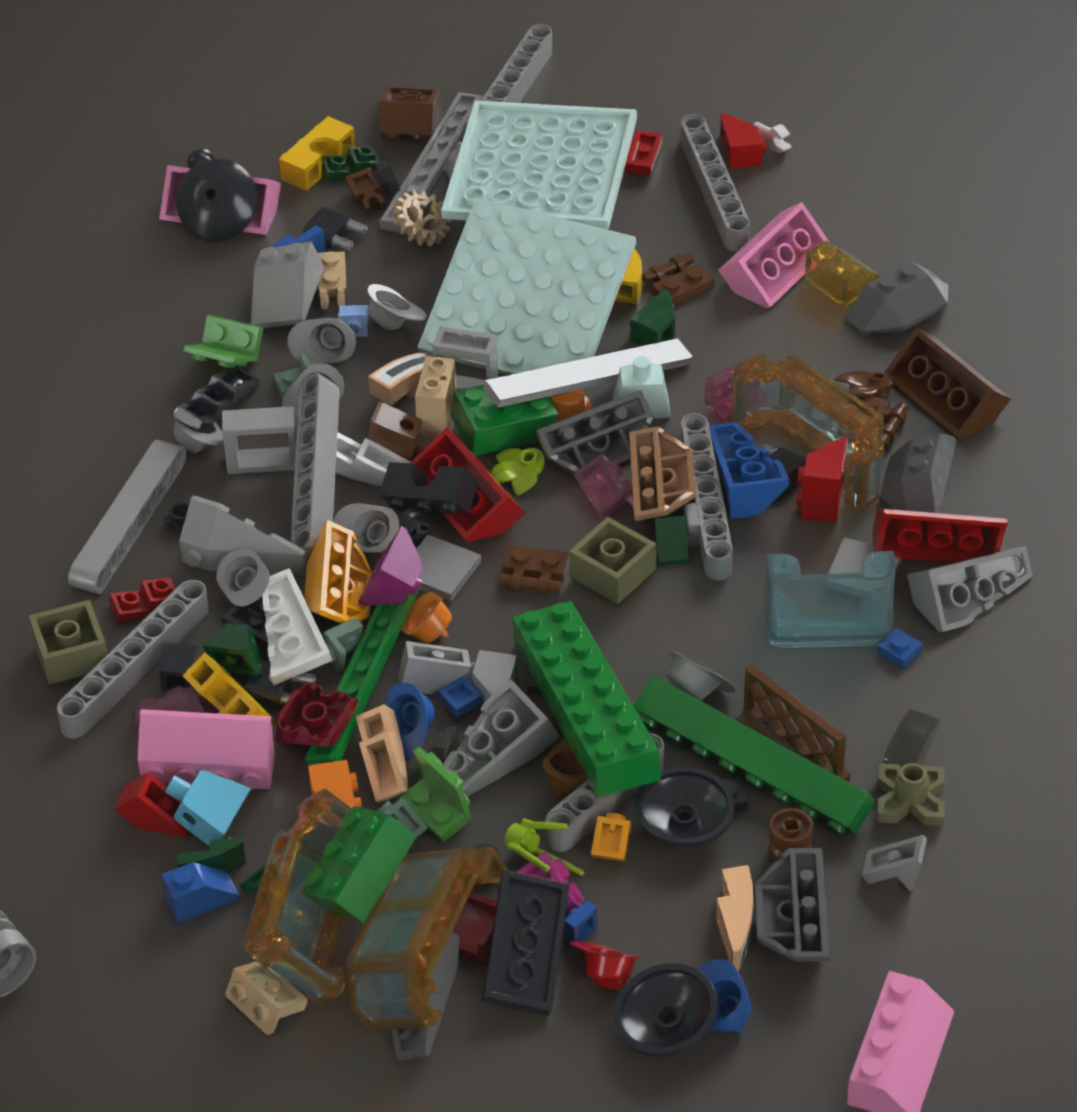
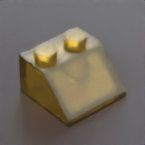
M828 241L806 253L805 279L843 307L856 300L867 283L881 276L846 250Z

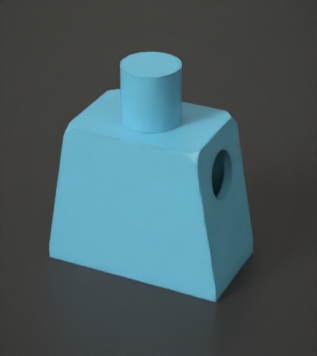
M200 770L192 785L174 775L165 793L181 801L174 815L175 820L210 847L209 840L223 839L251 788L206 770Z

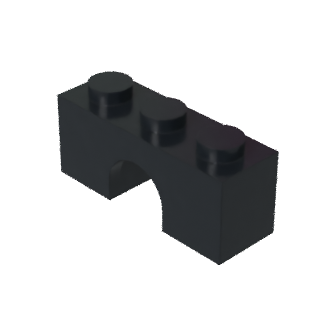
M388 463L379 496L389 503L388 506L397 511H406V508H417L422 513H431L434 510L451 516L457 515V512L470 513L479 479L466 468L439 466L435 479L426 486L429 476L415 464Z

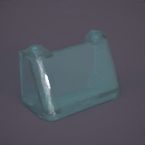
M877 551L867 555L864 560L863 573L800 574V565L795 557L789 554H767L764 606L766 634L769 642L780 648L878 646L892 633L894 551Z

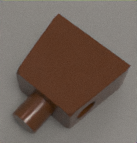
M378 402L370 421L369 440L409 461H412L416 453L419 454L433 441V439L421 436L423 421L420 418Z

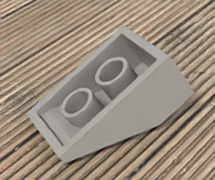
M312 241L279 247H267L260 250L253 275L252 325L271 328L298 324L305 321L324 269Z

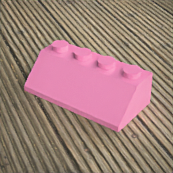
M167 165L159 220L182 223L176 209V194L181 180L191 168ZM252 177L258 195L257 209L250 224L242 232L266 235L277 212L281 183L271 179ZM210 192L208 194V199H214L216 196V192Z
M800 202L781 211L718 271L735 294L765 308H770L826 255L833 246L805 205Z
M141 709L138 742L140 776L150 772L162 783H170L175 775L192 785L199 771L206 770L251 789H270L275 765L271 717Z
M892 971L888 972L849 1078L847 1105L871 1112L921 1111L954 1015V1010L923 980Z

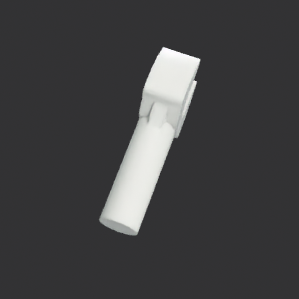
M760 122L753 124L758 127L761 136L771 140L774 152L781 153L792 148L789 143L783 140V138L790 136V133L783 125L779 124L769 128Z

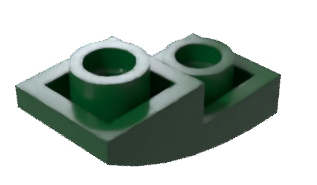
M369 146L348 147L347 156H321L322 170L326 181L343 180L346 176L369 167L374 171L377 169L375 164L380 162L375 148Z
M243 837L209 840L210 851L177 854L178 868L194 862L229 873L246 863Z

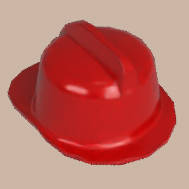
M585 941L569 942L571 946L584 951L588 977L592 978L602 988L621 990L625 986L626 981L632 977L636 959L643 958V956L629 955L595 943Z

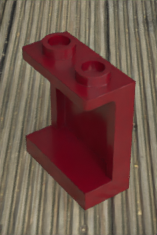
M441 868L411 914L410 925L415 927L432 922L438 923L460 936L459 957L485 966L488 961L497 902L454 886V873Z

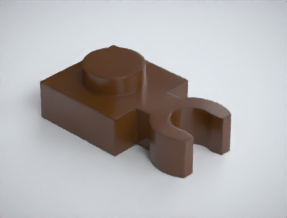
M370 167L345 177L346 184L356 203L363 201L364 210L368 215L372 214L371 204L376 203L381 209H385L384 199L380 195L382 193L381 186Z

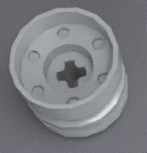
M0 910L1 998L16 990L27 980L34 969L37 957L33 946L16 930L15 925Z

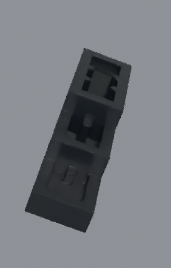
M238 366L212 376L208 386L195 391L191 401L178 406L174 417L198 432L221 418L222 411L234 408L258 386L260 380Z

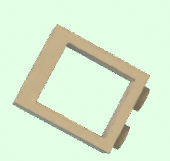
M425 357L415 395L416 417L423 421L422 437L434 440L446 427L451 431L453 430L454 422L450 414L453 392L456 390L455 359Z

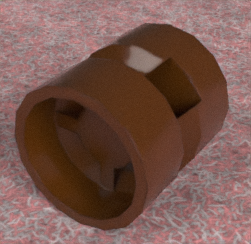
M786 808L779 810L770 819L768 857L772 864L776 863L788 848H811L813 822L807 813L796 808Z

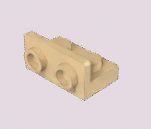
M265 959L234 968L225 993L226 997L266 1035L275 1032L279 1018L304 1011L308 999Z

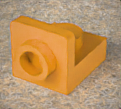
M607 813L606 817L597 816L591 851L592 858L625 862L629 834L632 832L631 821L626 820L624 815L617 813Z

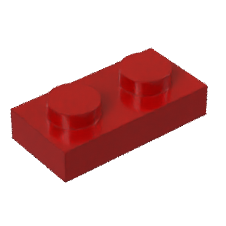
M637 130L628 152L624 172L651 176L663 144V134Z

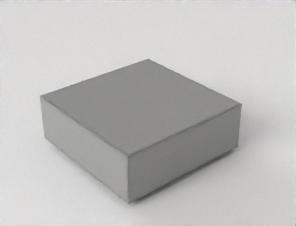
M696 503L685 504L684 516L686 517L688 546H699L700 523Z

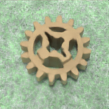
M412 190L410 194L404 192L401 198H398L393 207L395 209L391 215L396 220L393 224L401 226L400 234L407 233L409 235L408 241H412L414 238L417 239V243L420 246L424 241H426L428 246H432L434 242L439 244L450 231L449 226L452 220L442 219L441 209L443 202L437 203L435 195L429 198L423 190L420 195L415 190Z

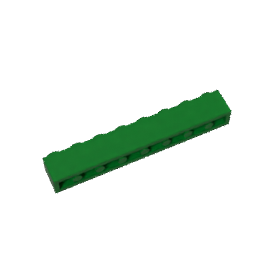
M655 675L651 676L634 704L635 710L641 715L642 722L654 730L657 726L666 729L665 735L679 744H682L684 740L693 745L691 750L706 759L710 755L720 760L718 765L735 774L736 770L746 774L744 779L757 788L762 789L763 785L773 789L772 795L786 804H789L791 800L801 805L799 810L804 811L813 819H816L818 815L827 819L826 825L842 835L847 830L856 836L876 803L872 796L864 790Z

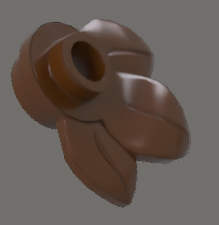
M852 371L851 373H842L834 379L836 382L848 383L852 386L849 391V397H882L888 395L893 387V380L881 372Z

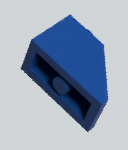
M192 862L161 874L165 900L177 923L240 900V895L227 871Z

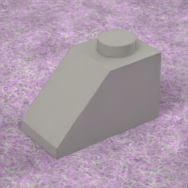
M406 641L398 671L399 683L408 682L415 685L421 693L433 694L470 672L471 665L468 650Z
M479 650L476 662L470 663L471 668L468 673V680L473 681V686L482 694L483 704L508 681L512 680L516 684L517 655Z

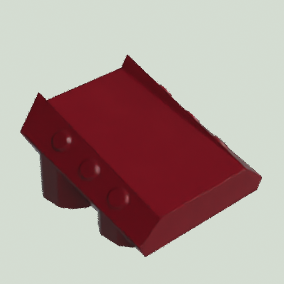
M314 683L302 685L298 691L294 690L278 715L275 742L326 747L335 745L354 715L359 699L352 698L348 693L336 691L330 695L323 694L321 686Z

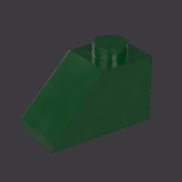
M226 623L202 645L206 654L230 673L258 676L261 673L260 649L255 641V635L248 625Z

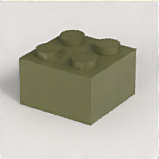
M608 516L569 550V577L616 604H619L656 570V543Z
M90 600L29 615L33 642L48 685L87 675L108 655L106 642Z

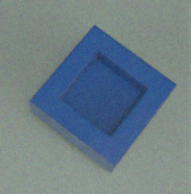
M896 628L878 645L877 654L904 669L922 652V642Z
M465 677L438 690V699L456 718L483 704L482 694Z
M587 900L578 909L574 908L567 914L564 922L565 942L569 944L570 941H584L597 929V906Z

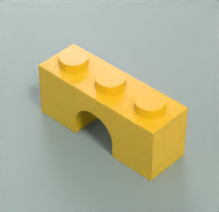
M326 117L279 158L281 180L305 191L309 190L323 177L321 156H347L348 147H355L354 127L332 117Z
M205 652L183 674V677L220 711L219 714L271 717L223 666ZM271 717L273 727L277 722Z

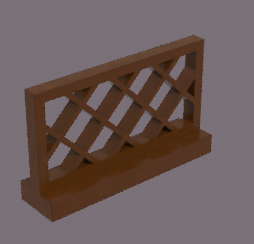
M751 664L745 669L743 713L737 716L735 720L850 782L851 773L844 768L846 735L756 666ZM768 701L770 702V704H771L773 710L775 711V713L772 711V709H771V707H770ZM790 717L792 718V720H793V722H794V724L796 725V727H797L798 730H796V728H795V726L793 725V723H792ZM813 735H815V737H816L818 743H819L820 746H821V749L819 748V746H818V744H817L815 738L813 737ZM828 738L834 741V747H832Z

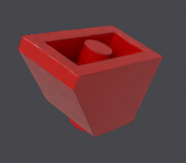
M720 114V138L730 169L762 165V154H766L767 145L765 137L761 138L758 127L729 114Z
M150 772L124 786L114 810L138 829L184 837L188 833V830L174 818L181 801L166 794L167 786Z

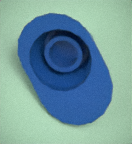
M408 682L398 683L387 694L385 705L394 710L405 759H410L415 756L414 750L418 746L423 748L427 738V731L434 722L435 711L432 702L425 695H422L415 685Z
M714 959L704 963L697 970L702 972L711 981L717 994L719 1006L717 1019L712 1031L719 1030L725 1033L733 1031L738 1033L745 1032L743 1025L750 1018L752 1006L747 989L738 970L732 963L723 959Z

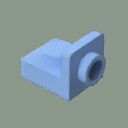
M368 305L340 306L338 319L351 328L355 337H368Z

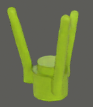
M524 818L521 824L513 823L508 828L505 835V845L508 850L518 853L538 868L548 872L550 867L533 855L539 856L546 852L538 848L540 836L536 834L534 829L566 830L568 825L556 822H538ZM546 852L554 861L558 859V857ZM560 859L568 871L579 876L584 875L582 869Z

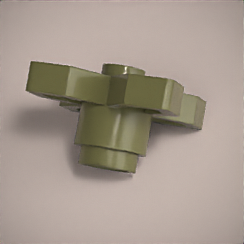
M908 763L902 767L898 764H879L878 788L887 794L878 798L877 821L880 823H898L911 812L923 825L942 826L944 824L945 802L935 795L944 790V768L937 766L923 767L917 763Z

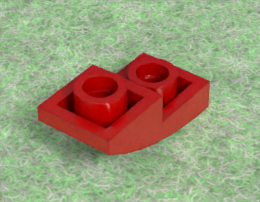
M171 577L141 581L140 590L110 593L109 605L117 623L142 619L153 612L176 588Z

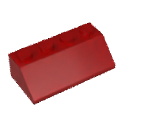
M448 427L410 462V464H415L429 476L426 486L435 479L439 466L463 467L479 479L470 513L457 512L455 516L443 513L467 542L505 534L526 513L467 445Z
M877 509L872 528L874 557L955 563L1000 552L1008 522L1007 519Z

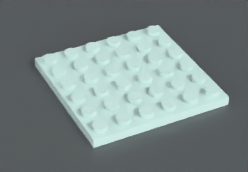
M475 101L441 209L442 219L467 221L476 197L609 229L637 121V110Z
M476 197L417 347L419 352H429L433 355L432 345L440 326L497 335L498 373L504 375H512L594 357L637 242L635 236ZM449 357L455 359V362L486 370V363Z

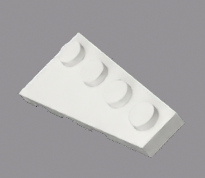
M290 568L271 575L262 598L266 617V634L268 636V656L271 665L270 676L273 685H276L333 660Z

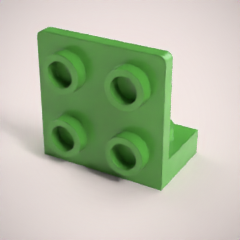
M207 315L202 344L184 345L183 351L192 353V359L200 361L214 359L218 360V365L234 368L235 365L246 366L247 362L258 361L264 327Z
M418 746L414 750V754L423 779L404 793L399 800L403 797L427 825L428 830L439 841L444 843L473 819L468 807L471 803L462 790L464 783L454 771L448 773L443 768L440 759L433 752L427 754Z

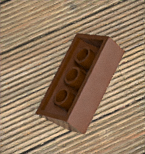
M917 327L884 372L887 377L893 380L895 386L961 440L994 423L1011 400V398L937 338Z

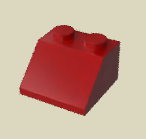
M841 437L807 454L805 467H799L797 484L803 485V488H798L796 506L802 507L801 519L837 523L845 478L847 438Z

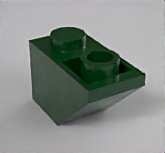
M662 290L656 297H652L648 304L639 312H635L629 322L631 341L645 346L675 339V313L669 290Z

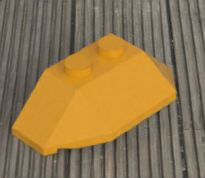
M328 520L323 524L307 562L304 600L310 612L340 624L357 618L359 622L367 621L370 618L371 605H362L358 601L372 574L371 568L363 551L356 543L357 538L354 532Z

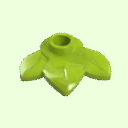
M518 448L505 449L495 456L499 463L492 469L491 474L499 483L512 482L514 493L516 496H519L532 488L537 482V475L544 469V454L537 448L525 450Z

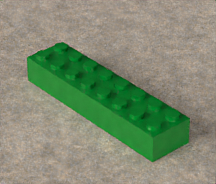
M573 602L558 603L554 606L513 616L515 647L524 664H527L540 693L598 798L660 781L659 749Z

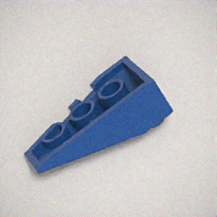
M737 422L709 425L719 481L730 519H744L760 515L789 486V478L784 465L779 460H772L769 457V451L765 447L759 448L754 443V437Z

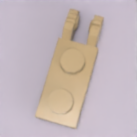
M345 251L317 253L324 266L318 283L321 309H328L330 297H337L339 308L340 306H345V297H347Z

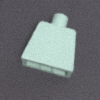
M637 356L633 360V365L620 367L613 400L642 390L653 414V419L670 418L669 398L662 366L651 364V360L646 356Z

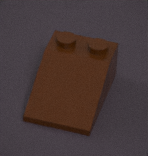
M387 86L379 100L378 133H385V137L399 138L401 134H410L413 139H427V136H432L438 107L439 89Z

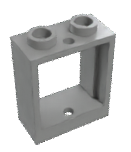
M440 326L432 345L433 357H453L486 363V380L498 378L497 335ZM456 375V390L484 385L486 380Z
M294 406L222 411V432L227 474L295 470L298 418H295ZM288 433L289 447L239 450L237 436Z

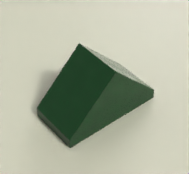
M686 517L651 518L658 566L689 563Z

